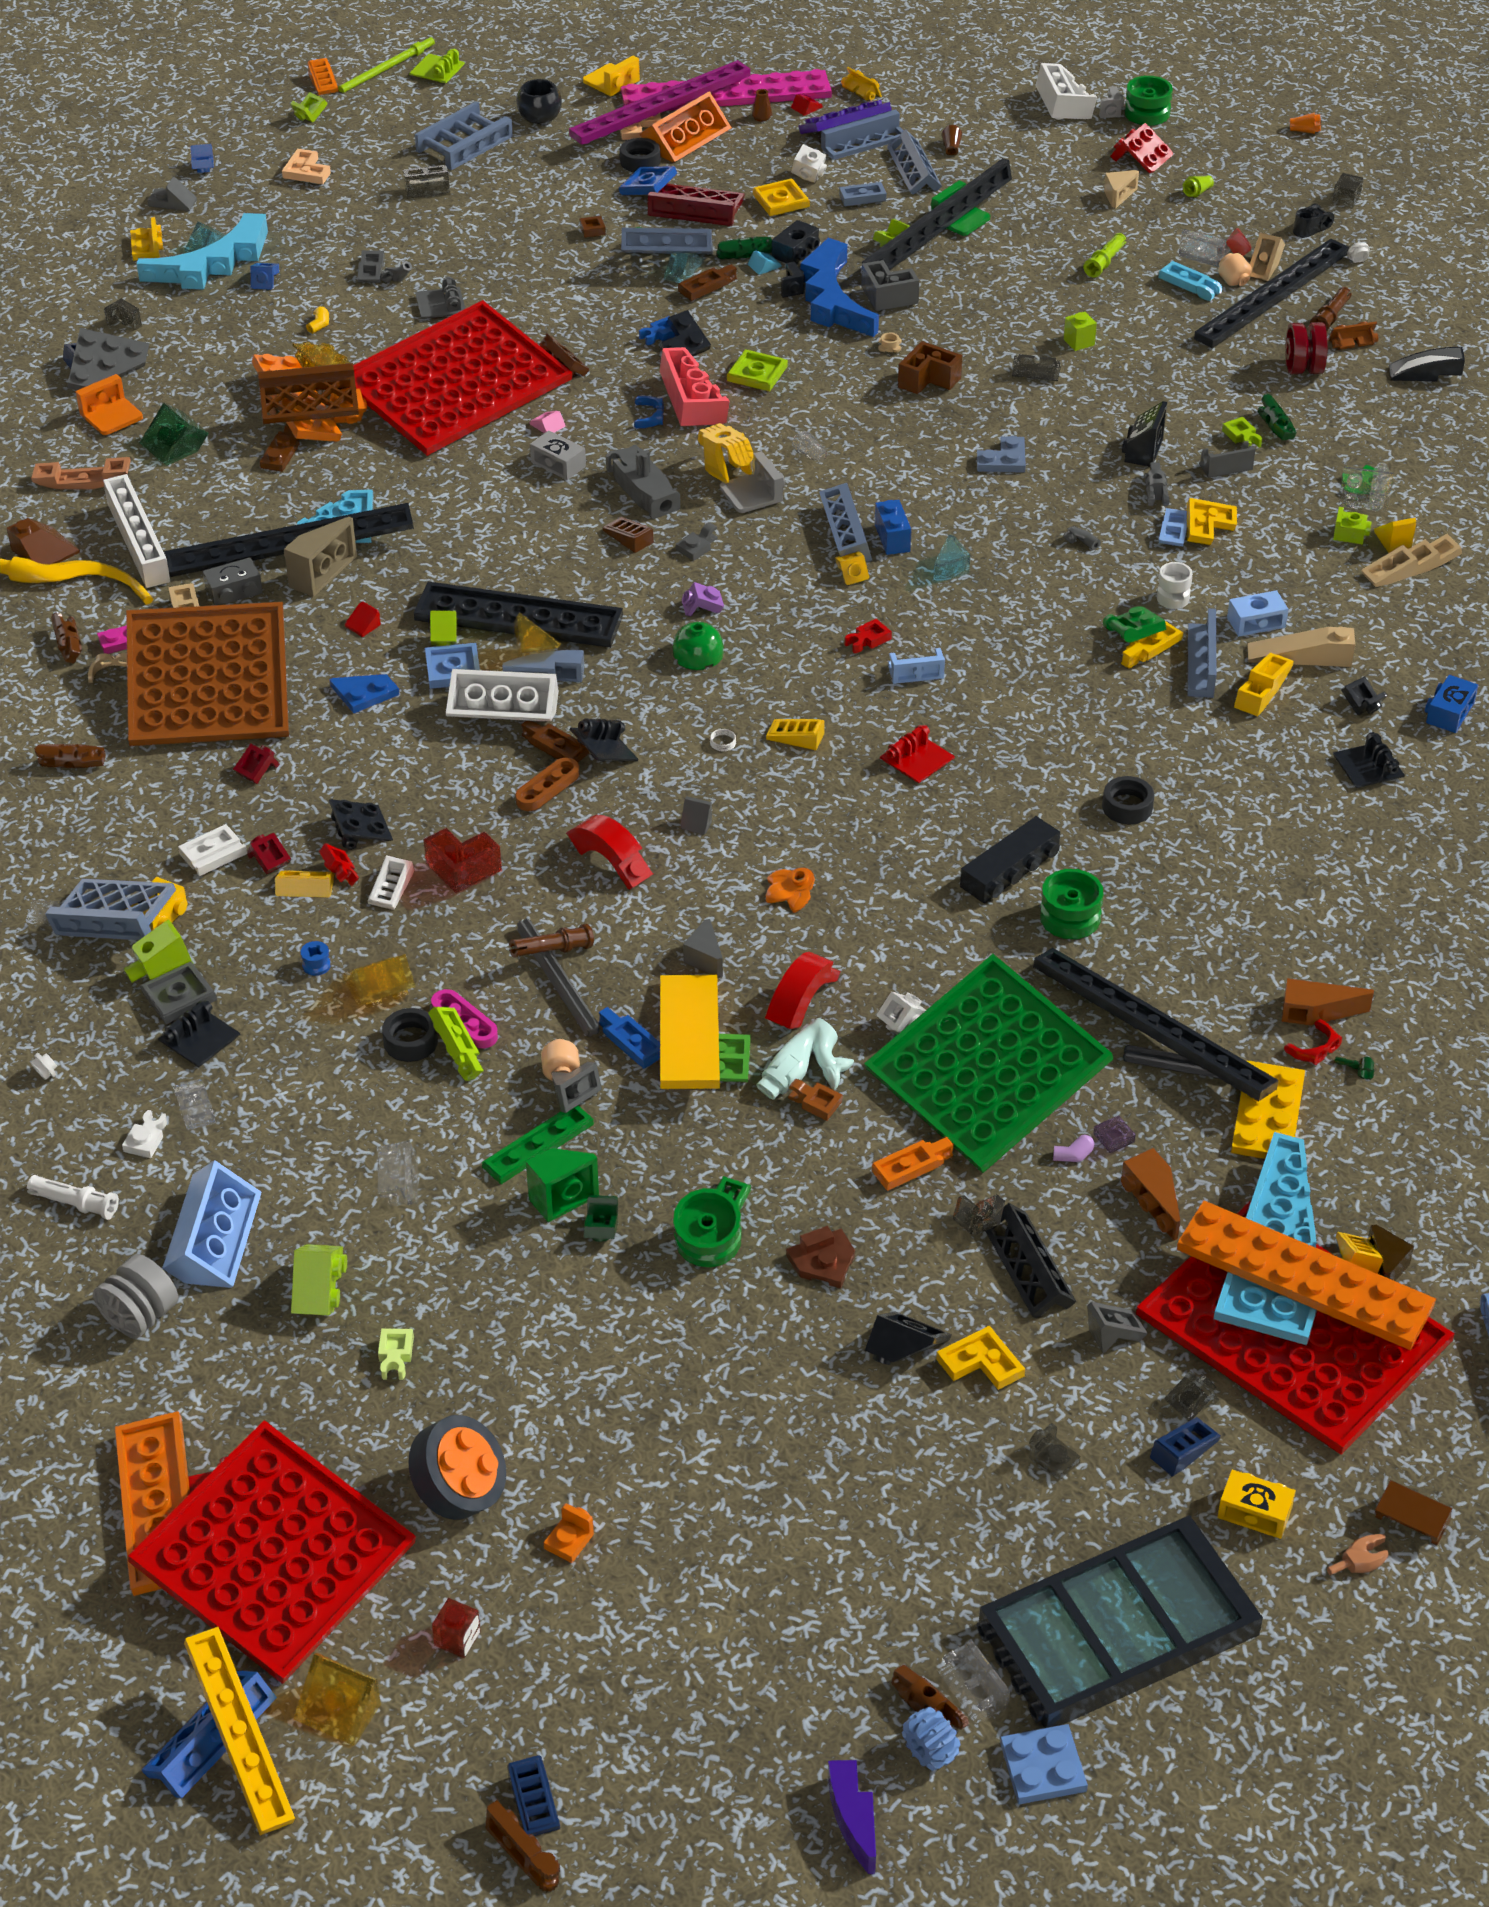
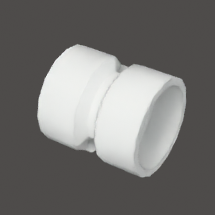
M1170 562L1161 567L1157 590V601L1160 605L1169 609H1179L1188 604L1193 575L1189 566L1180 562Z

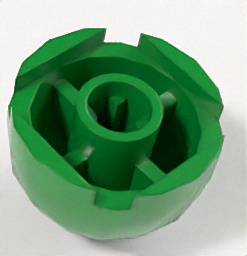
M704 622L689 623L682 626L674 637L673 657L677 659L680 666L692 670H703L705 666L711 664L715 666L723 658V640L718 630L712 625Z

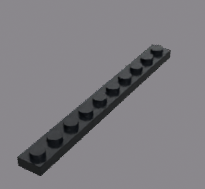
M1004 158L999 160L863 260L862 264L884 260L888 269L891 270L1012 180L1009 160Z
M1329 239L1196 330L1194 340L1208 347H1215L1347 255L1349 247L1336 240Z
M409 503L164 551L167 559L169 577L204 571L247 558H251L254 561L284 555L286 546L299 535L346 517L353 518L355 540L414 529Z
M1051 948L1034 958L1033 968L1155 1039L1180 1056L1192 1061L1202 1069L1234 1086L1249 1097L1260 1101L1277 1090L1278 1079L1055 948Z

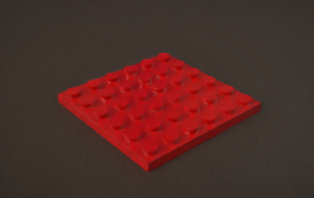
M264 1420L128 1555V1562L212 1629L219 1627L222 1637L280 1683L284 1684L413 1546L416 1536Z

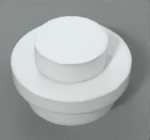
M1355 243L1347 252L1348 258L1354 263L1364 262L1369 257L1370 248L1366 243Z
M36 1053L34 1055L35 1059L30 1063L44 1080L50 1076L55 1077L57 1075L54 1071L57 1065L48 1054L41 1056L39 1053Z

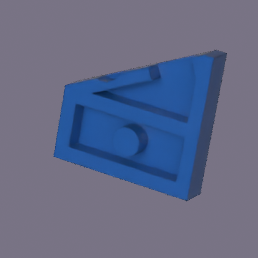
M387 674L329 679L331 688L353 713L400 695L399 688Z

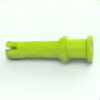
M1116 233L1101 250H1096L1091 258L1085 261L1083 265L1084 272L1092 278L1100 276L1103 269L1110 265L1111 258L1126 244V241H1124L1126 237L1122 233Z

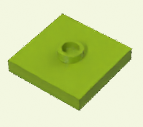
M745 349L727 373V381L770 392L788 367V360Z

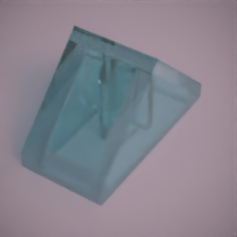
M197 221L186 245L185 253L204 248L220 240L225 234Z
M671 253L664 279L675 283L687 280L704 263V259L696 253Z
M948 535L934 563L933 582L941 583L969 574L970 554L954 535Z

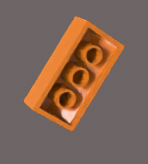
M709 91L652 124L640 133L641 138H648L658 143L660 157L674 163L732 127Z

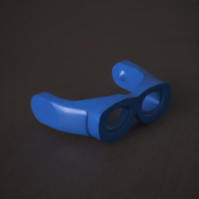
M652 396L636 397V405H649L656 408L657 411L648 418L635 420L634 427L648 428L663 425V398Z

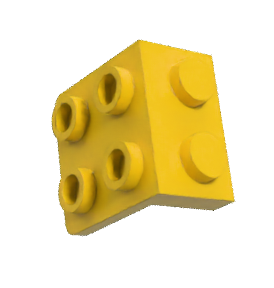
M631 56L616 65L612 63L606 64L584 76L583 83L609 96H613L621 91L622 86L640 81L639 58Z

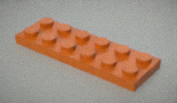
M254 354L251 362L257 373L302 368L297 358L292 356L278 357L271 354ZM295 392V393H290V394H292V395H294V396L297 397V396H299L302 392ZM278 394L271 395L272 399H274ZM308 395L303 401L311 404L315 398ZM284 398L279 403L286 407L292 401ZM321 402L316 409L325 410L326 406ZM299 405L292 409L294 412H302L304 410ZM333 418L286 422L296 439L337 442L340 441L342 436Z
M179 1411L115 1427L127 1561L128 1555L190 1494L183 1425ZM128 1562L130 1590L133 1596L162 1589Z

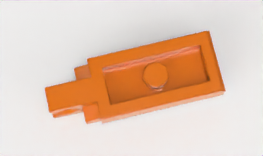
M948 1137L932 1144L931 1142L925 1143L924 1140H921L872 1164V1172L884 1188L889 1191L944 1164V1160L953 1156V1144Z

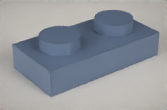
M881 182L839 187V196L844 206L886 201L887 193Z

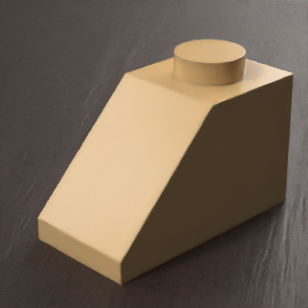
M1260 232L1250 262L1252 268L1250 277L1264 281L1270 279L1279 265L1285 246L1281 237Z

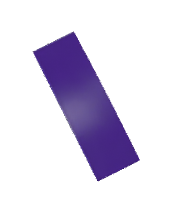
M857 1760L828 1761L829 1793L835 1819L844 1840L857 1861L868 1874H875L876 1844L873 1792H858Z

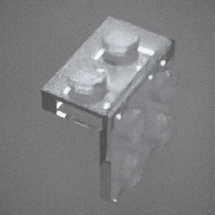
M1184 229L1181 233L1180 257L1219 267L1220 260L1225 255L1232 253V251L1226 244L1227 239Z

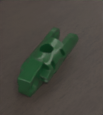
M746 237L721 241L717 246L716 256L722 260L750 258L754 251L769 254L772 253V238Z
M1264 394L1261 399L1264 407H1259L1257 412L1271 431L1281 440H1294L1297 432L1291 419L1272 395Z

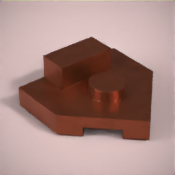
M828 1226L800 1235V1244L786 1248V1256L799 1277L829 1282V1286L841 1289L849 1266H851L854 1260L855 1249L842 1229L831 1231Z

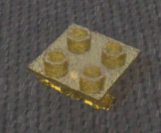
M310 342L292 344L297 349L295 358L304 368L350 363L346 356L339 354L334 350L335 347L328 343H321V345H314Z

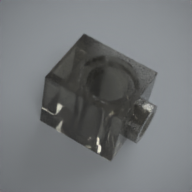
M1342 173L1334 187L1332 204L1354 208L1361 196L1364 178Z

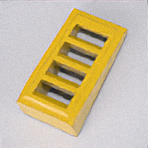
M774 719L766 735V740L817 750L824 736L825 721L820 719ZM778 728H783L781 732H776Z
M1337 1232L1336 1240L1342 1259L1378 1274L1383 1259L1368 1239Z

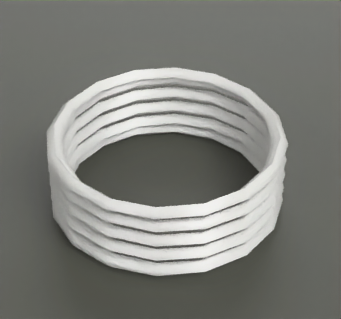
M728 729L715 730L710 735V745L718 751L731 750L736 745V735ZM725 734L733 738V741L727 745H719L713 742V738Z

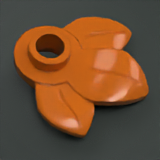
M803 867L793 871L781 869L773 872L767 877L771 886L766 893V902L776 903L787 900L791 911L794 913L798 912L811 898L810 890L815 882L813 872Z

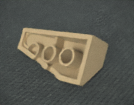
M1324 627L1250 642L1247 644L1248 662L1259 663L1271 652L1293 660L1295 665L1352 667L1355 635L1354 628Z

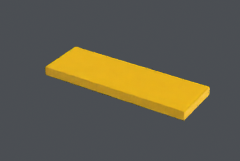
M660 975V1089L720 1088L717 975Z

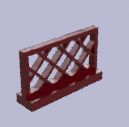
M666 184L658 193L649 192L647 216L733 226L734 216L744 200V193Z

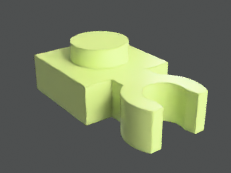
M381 1328L378 1357L379 1362H382L380 1369L383 1380L387 1379V1373L393 1369L398 1370L399 1380L405 1378L404 1362H411L414 1340L413 1329Z

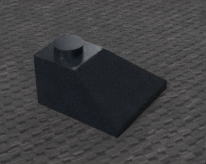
M894 1311L877 1315L865 1351L874 1354L872 1359L890 1365L891 1362L904 1360L947 1342L952 1334Z

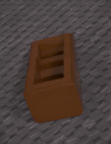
M620 517L603 526L605 533L634 553L654 543L653 529L638 522Z

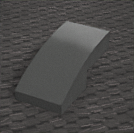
M362 250L361 262H359L358 282H381V273L383 272L385 260L384 251Z

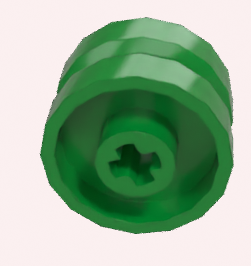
M1144 75L1131 79L1126 87L1127 100L1125 101L1124 109L1126 118L1135 124L1143 125L1146 123L1148 126L1166 122L1171 112L1170 101L1172 100L1173 93L1171 83L1157 76Z
M1063 869L1049 875L1042 885V902L1040 906V922L1045 930L1054 936L1064 939H1080L1094 933L1101 923V907L1104 896L1103 885L1099 879L1091 873L1080 869Z
M702 1188L690 1192L679 1201L674 1210L673 1218L674 1239L678 1253L687 1262L700 1267L723 1265L734 1258L741 1247L742 1227L741 1213L733 1198L718 1189Z

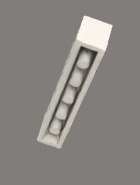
M128 475L104 479L107 504L145 587L149 588L169 583L170 577L166 556Z

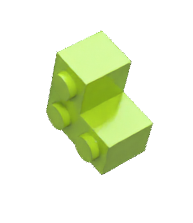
M306 1244L294 1250L291 1313L330 1315L334 1312V1308L339 1307L340 1289H335L336 1280L341 1278L342 1273H346L347 1255L343 1254V1246Z

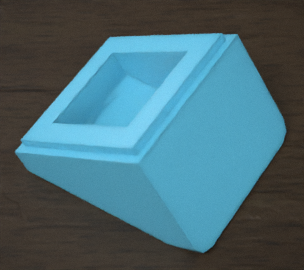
M754 251L748 262V266L759 275L782 266L772 255L759 251Z

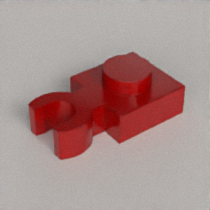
M874 619L857 627L856 633L846 635L844 645L847 647L853 644L852 652L854 654L861 652L866 645L873 649L891 640L892 631L878 619Z
M326 843L322 846L319 853L325 861V867L331 872L336 873L335 876L340 882L346 879L349 885L353 886L359 879V876L354 871L355 867L346 852Z

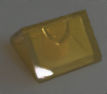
M521 613L517 615L513 624L518 658L536 653L557 651L561 644Z
M315 1653L294 1720L348 1744L356 1745L381 1705L377 1678Z

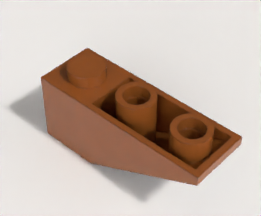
M1287 978L1282 1022L1314 1025L1318 1019L1327 1022L1370 1012L1374 990Z
M1152 1148L1123 1162L1121 1183L1127 1192H1132L1138 1199L1142 1210L1149 1212L1154 1217L1159 1229L1164 1233L1167 1232L1175 1241L1178 1239L1180 1215L1172 1171L1166 1161Z

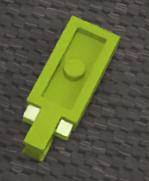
M433 1007L428 1014L433 1021L435 1030L443 1039L447 1052L458 1065V1072L465 1081L475 1079L484 1071L477 1059L480 1053L456 1009Z

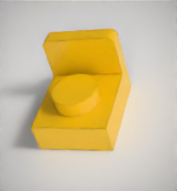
M857 551L842 557H835L837 567L842 571L846 585L869 579L865 557L861 552Z

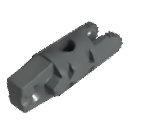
M1150 462V470L1148 473H1145L1148 506H1153L1155 500H1161L1163 506H1168L1170 501L1166 473L1161 470L1159 462Z

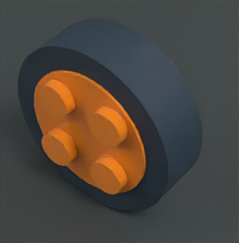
M451 1415L424 1428L413 1440L408 1460L411 1481L420 1499L433 1512L444 1518L461 1520L491 1507L500 1498L506 1483V1463L498 1441L482 1423L468 1416Z

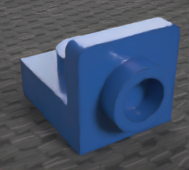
M255 263L251 265V288L273 289L274 275L279 273V264Z

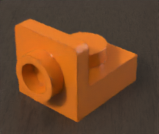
M565 1503L561 1508L562 1519L544 1541V1549L573 1563L594 1535L593 1518L583 1508H575Z

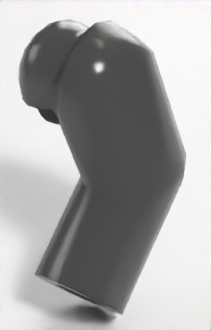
M404 261L400 267H388L381 273V279L385 283H389L391 280L396 282L403 281L412 270V265L410 262Z
M1075 526L1067 528L1068 531L1063 535L1064 539L1070 544L1079 539L1091 550L1099 548L1101 541L1089 531Z

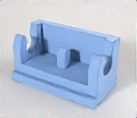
M935 648L936 656L897 660L895 653H889L891 661H888V667L893 684L943 679L945 658L941 648Z

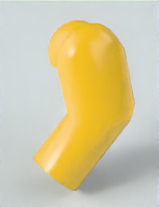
M320 306L314 310L315 320L306 324L308 332L314 334L329 325V312L325 307Z

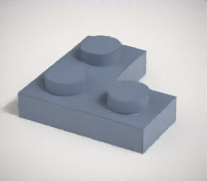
M1001 436L1000 451L977 450L978 472H1025L1024 437Z

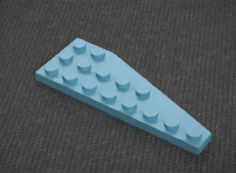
M1274 1132L1246 1218L1316 1248L1317 1241L1313 1209L1310 1203V1185L1307 1179L1304 1140ZM1228 1272L1215 1309L1214 1319L1307 1345L1317 1310Z

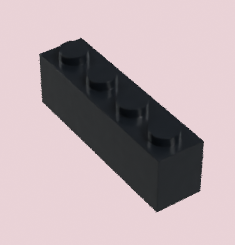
M1033 817L962 867L960 888L982 903H986L991 898H997L1005 888L1011 884H1017L1022 876L1029 871H1035L1046 859L1056 856L1060 849V831L1039 817Z

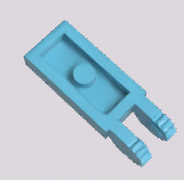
M1171 261L1159 271L1158 278L1195 294L1197 293L1200 298L1211 301L1216 294L1218 295L1222 292V284L1220 282H1216V280L1209 278V276L1177 262Z

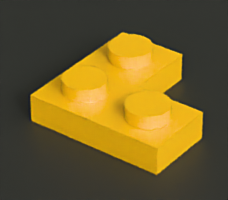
M1189 498L1187 502V541L1211 545L1214 540V528L1235 530L1237 526V506Z
M990 1326L936 1353V1360L953 1381L981 1368L998 1390L1025 1377V1368Z

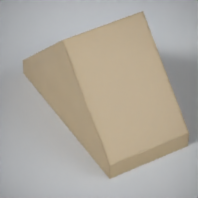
M1130 170L1105 174L1104 192L1111 207L1116 209L1137 190L1139 171Z

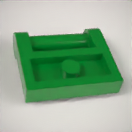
M1142 606L1133 607L1129 612L1117 617L1109 614L1103 619V626L1106 629L1116 631L1123 640L1129 643L1167 630L1164 619Z

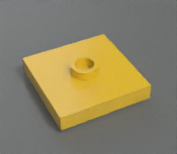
M792 178L753 188V196L769 216L810 207V200Z

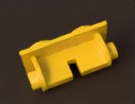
M847 67L849 74L841 80L843 88L852 93L855 92L856 95L866 101H872L875 95L882 97L879 90L880 86L875 79L864 76L859 70L855 71Z

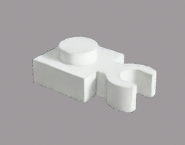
M147 1110L143 1115V1126L134 1124L122 1144L123 1152L151 1158L163 1138L162 1129L167 1125L166 1114L162 1113L158 1120L152 1121V1111Z

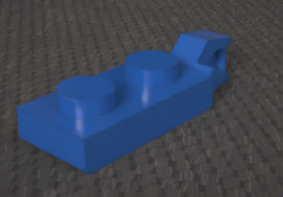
M609 1007L599 1012L598 1023L606 1037L643 1069L660 1059V1042L629 1015L619 1017Z

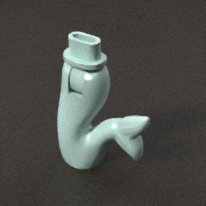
M816 1018L780 1049L768 1065V1068L762 1072V1079L757 1083V1088L772 1100L780 1093L785 1094L795 1079H803L807 1072L810 1055L814 1052L816 1060L823 1070L825 1079L830 1087L835 1090L840 1082V1073L848 1070L853 1065L854 1060L834 1057L832 1055V1049L838 1039L837 1033L826 1021Z

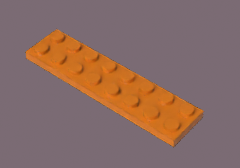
M1207 1201L1202 1202L1177 1243L1178 1251L1408 1350H1411L1436 1302L1434 1297Z

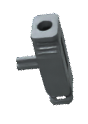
M633 445L629 448L608 452L606 455V470L613 472L619 486L639 507L647 511L652 519L680 509V493L673 490L668 478L650 460L649 450L643 451L637 445Z

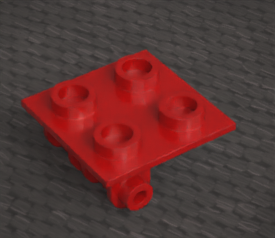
M918 725L912 733H906L895 744L889 745L888 750L880 756V759L912 780L920 783L953 760L955 756L928 739L930 730L926 725Z

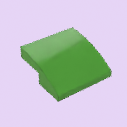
M719 1034L720 1081L748 1082L750 1035Z

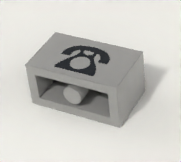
M549 430L530 443L531 462L566 480L586 467L585 448Z

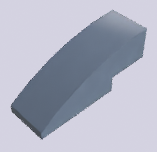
M560 650L531 654L504 662L502 668L503 672L556 674L557 681L582 682L584 650Z

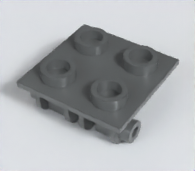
M447 276L443 279L442 289L415 292L421 319L451 316L465 309L460 287H456V282L452 277Z

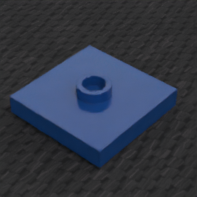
M673 166L639 167L618 189L622 195L658 193L677 174V171Z

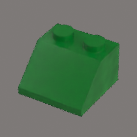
M551 1148L541 1154H536L526 1161L529 1201L548 1223L587 1203L589 1195H599L598 1162L596 1155L593 1153Z

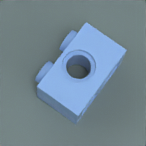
M1277 590L1229 599L1227 619L1238 637L1286 628L1288 607Z

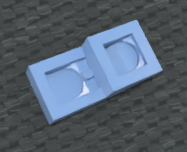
M1166 508L1159 543L1183 546L1187 533V511Z

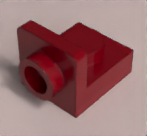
M250 743L233 770L238 775L258 784L270 765L278 768L280 764L274 758L275 753L264 745L259 748Z
M274 832L267 836H264V834L259 835L250 842L247 856L249 859L255 857L266 875L289 864L291 861V857Z

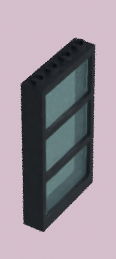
M1188 1515L981 1606L977 1630L981 1639L984 1642L989 1641L994 1648V1657L1000 1668L1006 1667L1010 1673L1011 1683L1015 1692L1019 1696L1023 1694L1026 1698L1032 1719L1036 1723L1041 1722L1044 1728L1064 1725L1259 1636L1263 1617L1195 1521Z

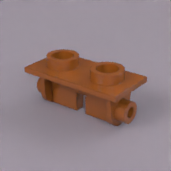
M1364 321L1348 326L1339 325L1332 329L1328 341H1332V347L1338 348V350L1354 348V340L1357 341L1358 347L1374 345L1379 339L1378 334L1373 332L1377 321L1369 323Z

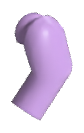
M1081 1135L1069 1147L1054 1146L1053 1161H1083L1092 1152L1094 1140L1088 1135Z

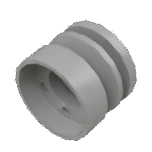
M134 1254L117 1268L116 1275L107 1277L104 1283L98 1285L93 1290L95 1305L102 1316L111 1326L133 1339L141 1337L146 1332V1329L155 1324L156 1318L164 1316L177 1304L179 1298L176 1287L164 1270L153 1260L140 1254Z

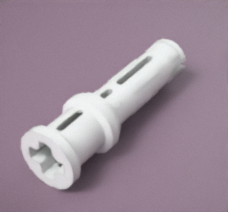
M37 1175L31 1176L27 1184V1189H29L27 1192L29 1194L76 1206L81 1213L93 1212L100 1214L106 1220L112 1218L119 1204V1198L116 1193L104 1194L95 1191V1188L91 1186L77 1188Z

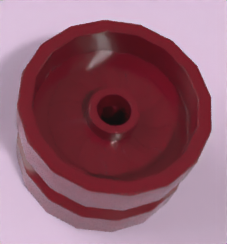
M1311 322L1306 330L1303 323H1290L1287 328L1285 341V360L1288 374L1301 375L1305 369L1310 374H1323L1326 368L1328 351L1325 324L1323 322Z

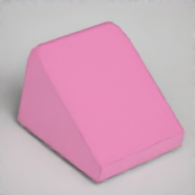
M560 411L545 412L529 422L530 425L543 433H546L548 430L555 433L565 427Z

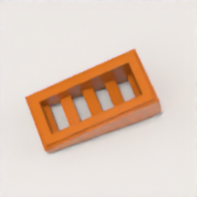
M327 58L308 61L309 77L317 94L323 95L339 92Z

